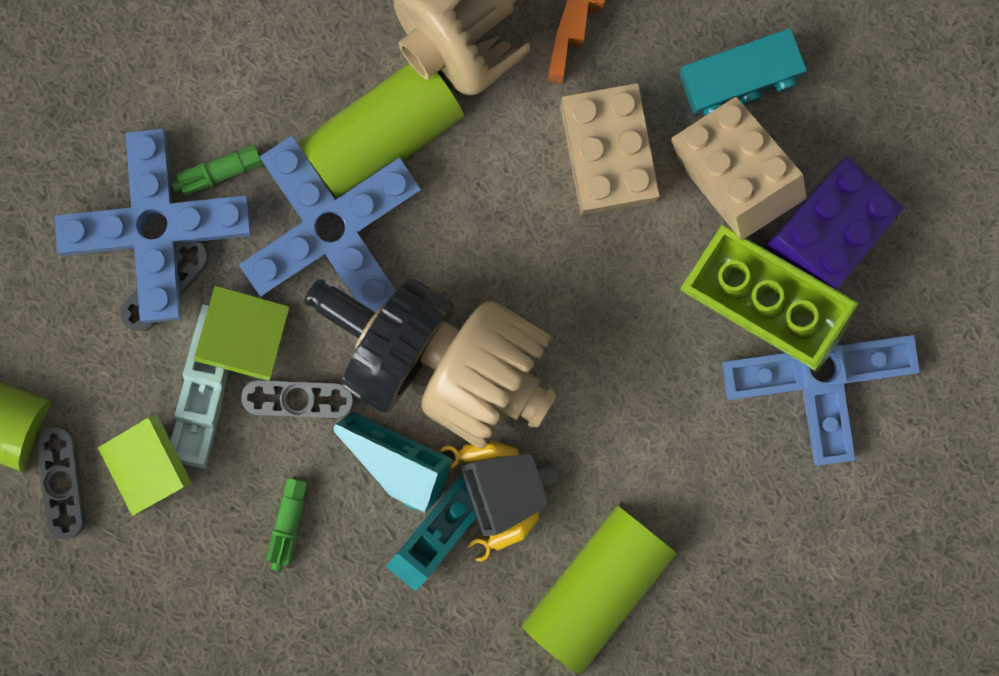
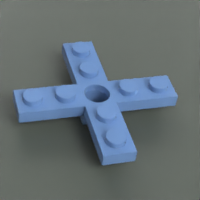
M164 129L128 132L125 134L131 208L56 215L57 254L68 256L134 249L140 322L153 323L181 320L176 244L252 236L249 198L244 195L173 203L167 132ZM154 215L166 217L167 228L165 233L157 239H147L143 232L145 222Z
M292 135L261 155L260 159L303 222L239 264L260 297L323 255H326L357 301L374 312L382 305H385L396 289L358 232L421 191L400 157L335 200ZM328 213L339 215L345 224L342 237L333 242L323 240L317 232L319 219Z
M914 335L846 345L837 344L829 356L834 365L833 374L830 379L824 382L816 380L808 366L786 353L722 362L727 400L803 390L814 465L854 461L855 454L844 384L920 373Z

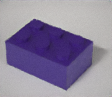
M846 156L827 173L807 196V199L799 205L763 248L836 290L905 207Z

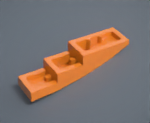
M567 0L556 33L548 74L549 82L563 83L568 46L583 47L588 11L602 13L605 0Z

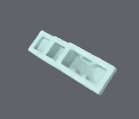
M202 304L182 374L184 383L174 415L176 423L171 443L182 464L206 469L229 370L193 361L209 307Z

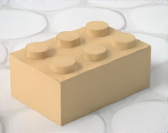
M638 83L563 96L560 108L580 215L585 216L655 203L659 198V191Z
M737 97L729 100L671 138L677 161L741 241L807 199L803 173Z

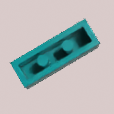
M789 28L682 66L678 75L693 116L702 113L706 116L734 97H737L743 105H748L762 99L761 92L775 88L777 93L790 90L799 85L797 79H800L807 70L792 30Z

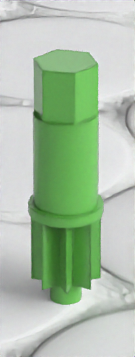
M255 144L207 163L201 162L199 165L176 173L177 181L171 182L175 193L182 191L186 197L206 188H212L214 184L263 166Z
M287 478L266 557L267 561L272 562L271 570L282 572L283 565L291 564L309 482Z

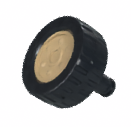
M412 278L403 282L386 304L382 305L376 312L335 286H329L324 279H317L304 299L306 306L314 307L319 314L358 338L355 346L356 351L345 370L342 385L363 402L385 413L395 406L424 364L421 362V358L439 327L445 321L449 322L454 311L452 302L432 288Z

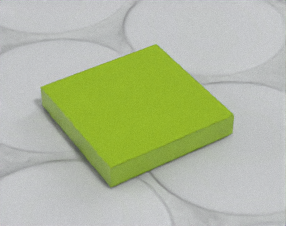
M214 286L193 361L269 381L289 306Z
M157 414L144 419L98 447L132 516L192 484Z

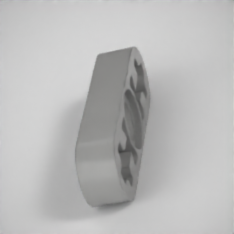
M257 380L247 384L241 395L244 408L254 415L341 418L349 414L354 406L353 394L346 390L342 384ZM277 386L283 387L280 394L281 411L275 410L277 402H264L262 409H257L256 402L250 401V394L257 393L258 387H263V393L277 395ZM296 388L304 389L309 396L308 405L300 411L292 409L288 404V395ZM314 388H321L319 396L331 397L334 390H340V396L346 397L347 403L339 407V412H333V407L330 404H319L320 412H313L316 404Z

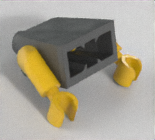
M490 440V444L486 445L485 448H478L473 444L464 445L461 450L454 446L442 447L439 452L451 450L455 454V461L451 464L450 469L460 466L483 534L475 536L468 545V547H471L476 543H481L486 548V552L476 556L475 560L479 562L484 561L488 558L492 549L499 551L524 540L539 520V511L548 504L544 489L558 484L559 477L555 466L552 463H547L536 467L531 454L520 455L516 447Z

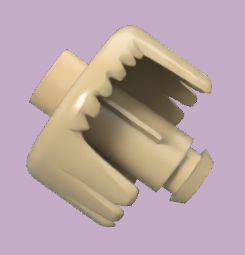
M393 0L396 15L407 34L398 42L399 48L413 69L424 79L428 80L438 73L456 91L466 95H477L520 62L530 51L529 42L521 48H514L509 51L511 44L501 41L489 49L499 39V36L472 45L514 11V3L521 5L524 0Z
M494 301L482 303L468 318L461 330L445 321L431 339L421 358L422 363L435 370L422 397L421 408L424 414L478 448H485L486 445L490 444L488 438L495 436L498 432L493 425H496V423L503 424L508 416L516 421L521 416L529 421L528 427L538 428L557 395L552 387L547 391L539 386L541 380L529 373L534 366V361L520 350L540 358L544 352L540 345L547 347L549 341H551V336Z

